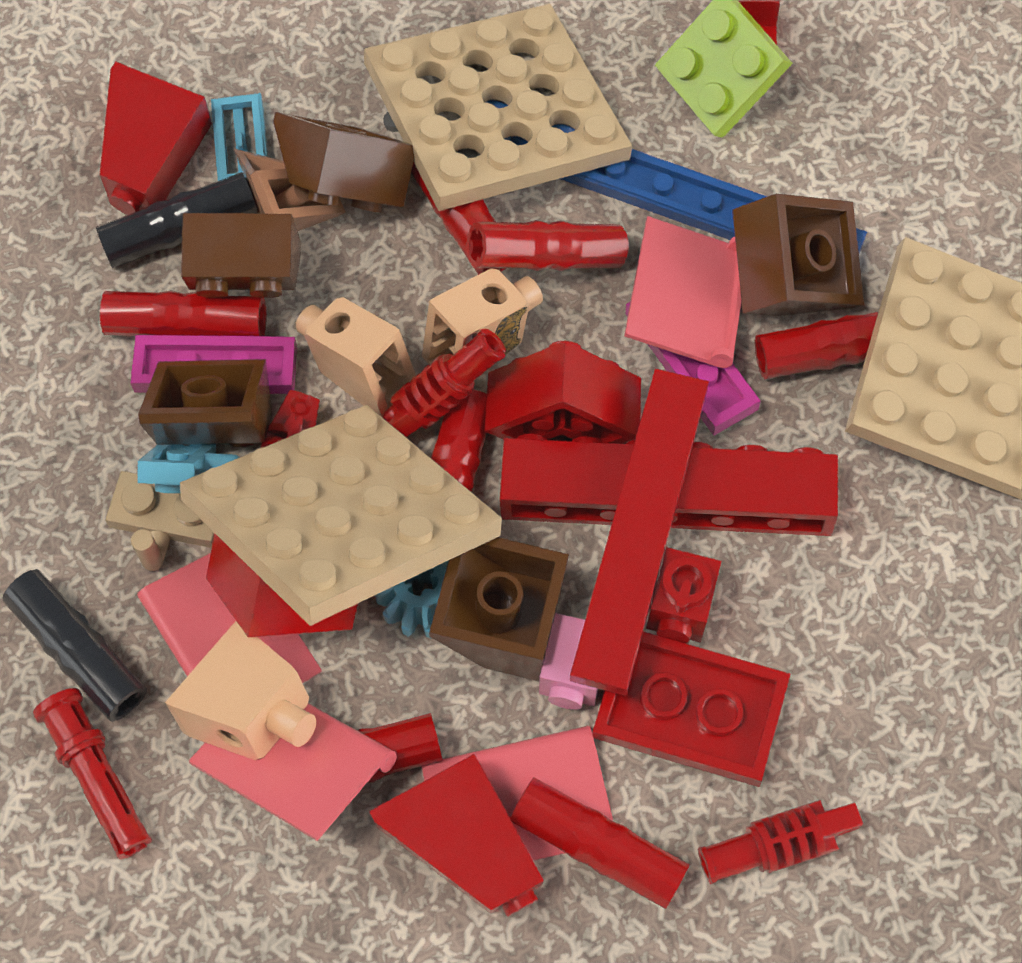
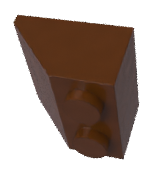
M275 112L273 123L289 183L309 190L307 199L338 206L340 197L352 199V207L381 213L383 204L404 207L414 162L413 145L359 127Z
M776 193L732 209L743 314L783 316L856 308L864 305L852 201Z
M183 213L181 277L189 290H195L196 295L207 298H221L228 296V290H250L249 294L254 297L276 298L282 296V290H296L301 257V240L292 214Z
M266 359L158 361L138 413L140 425L157 445L182 444L189 446L190 444L228 443L234 447H248L255 443H264L267 437V428L272 420Z
M497 537L450 559L429 637L483 668L539 681L565 579L569 554Z

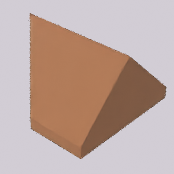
M234 148L259 214H292L297 231L346 213L341 200H339L338 206H333L307 199L309 190L289 183L284 161Z

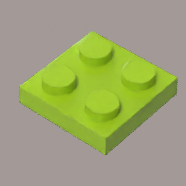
M712 0L657 61L655 66L714 136L722 138L793 63L738 0Z

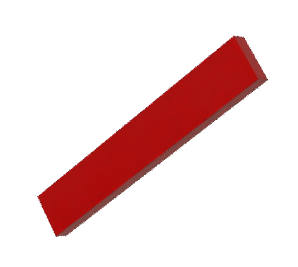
M656 368L654 370L570 673L571 682L627 695L708 391L709 381Z

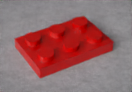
M643 631L627 695L609 691L604 692L592 735L597 740L760 787L791 674Z

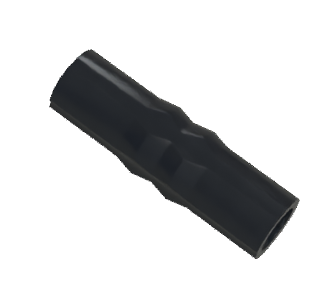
M243 172L192 191L180 192L171 199L157 201L145 209L97 226V234L112 269L160 250L175 248L182 243L183 213L258 214L257 206Z
M40 570L27 571L9 585L3 594V602L38 640L44 652L57 662L61 671L80 687L109 721L113 722L124 718L140 704L146 696L147 688L114 653L103 635L92 628L87 618L66 600Z

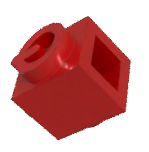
M666 547L646 629L656 631L658 636L682 643H688L690 640L701 643L722 561Z

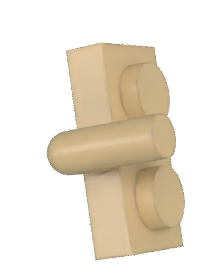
M125 471L120 472L105 521L109 528L134 532L131 537V545L146 570L156 571L162 566L170 540L212 548L214 532L181 501V493L155 491V484L137 483L138 474Z

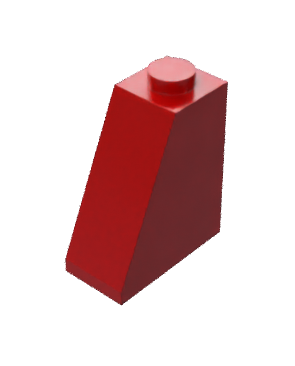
M115 61L110 69L99 174L108 200L114 208L129 215L145 209L157 201L167 199L212 125L204 96Z
M475 754L369 811L379 830L490 914L502 908L506 916L509 917L539 900L534 890L542 886L544 880Z

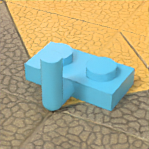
M182 444L156 445L138 460L137 483L155 484V491L160 493H180V482L240 457L233 454H216V444H190L189 446Z

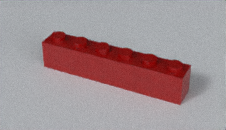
M524 434L518 436L517 439L504 438L500 486V513L502 520L612 525L635 440H631L626 444L603 443V441L594 437H577L572 441H554L538 434ZM694 442L671 528L832 536L838 518V454H824L821 450L811 447L797 448L792 452L768 451L767 448L760 445H743L737 449L713 448L707 443Z

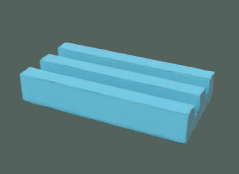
M261 93L211 99L218 181L243 172L237 159L238 173L229 174L224 110L233 109L236 149L247 151L243 108L252 107L256 154L268 157Z

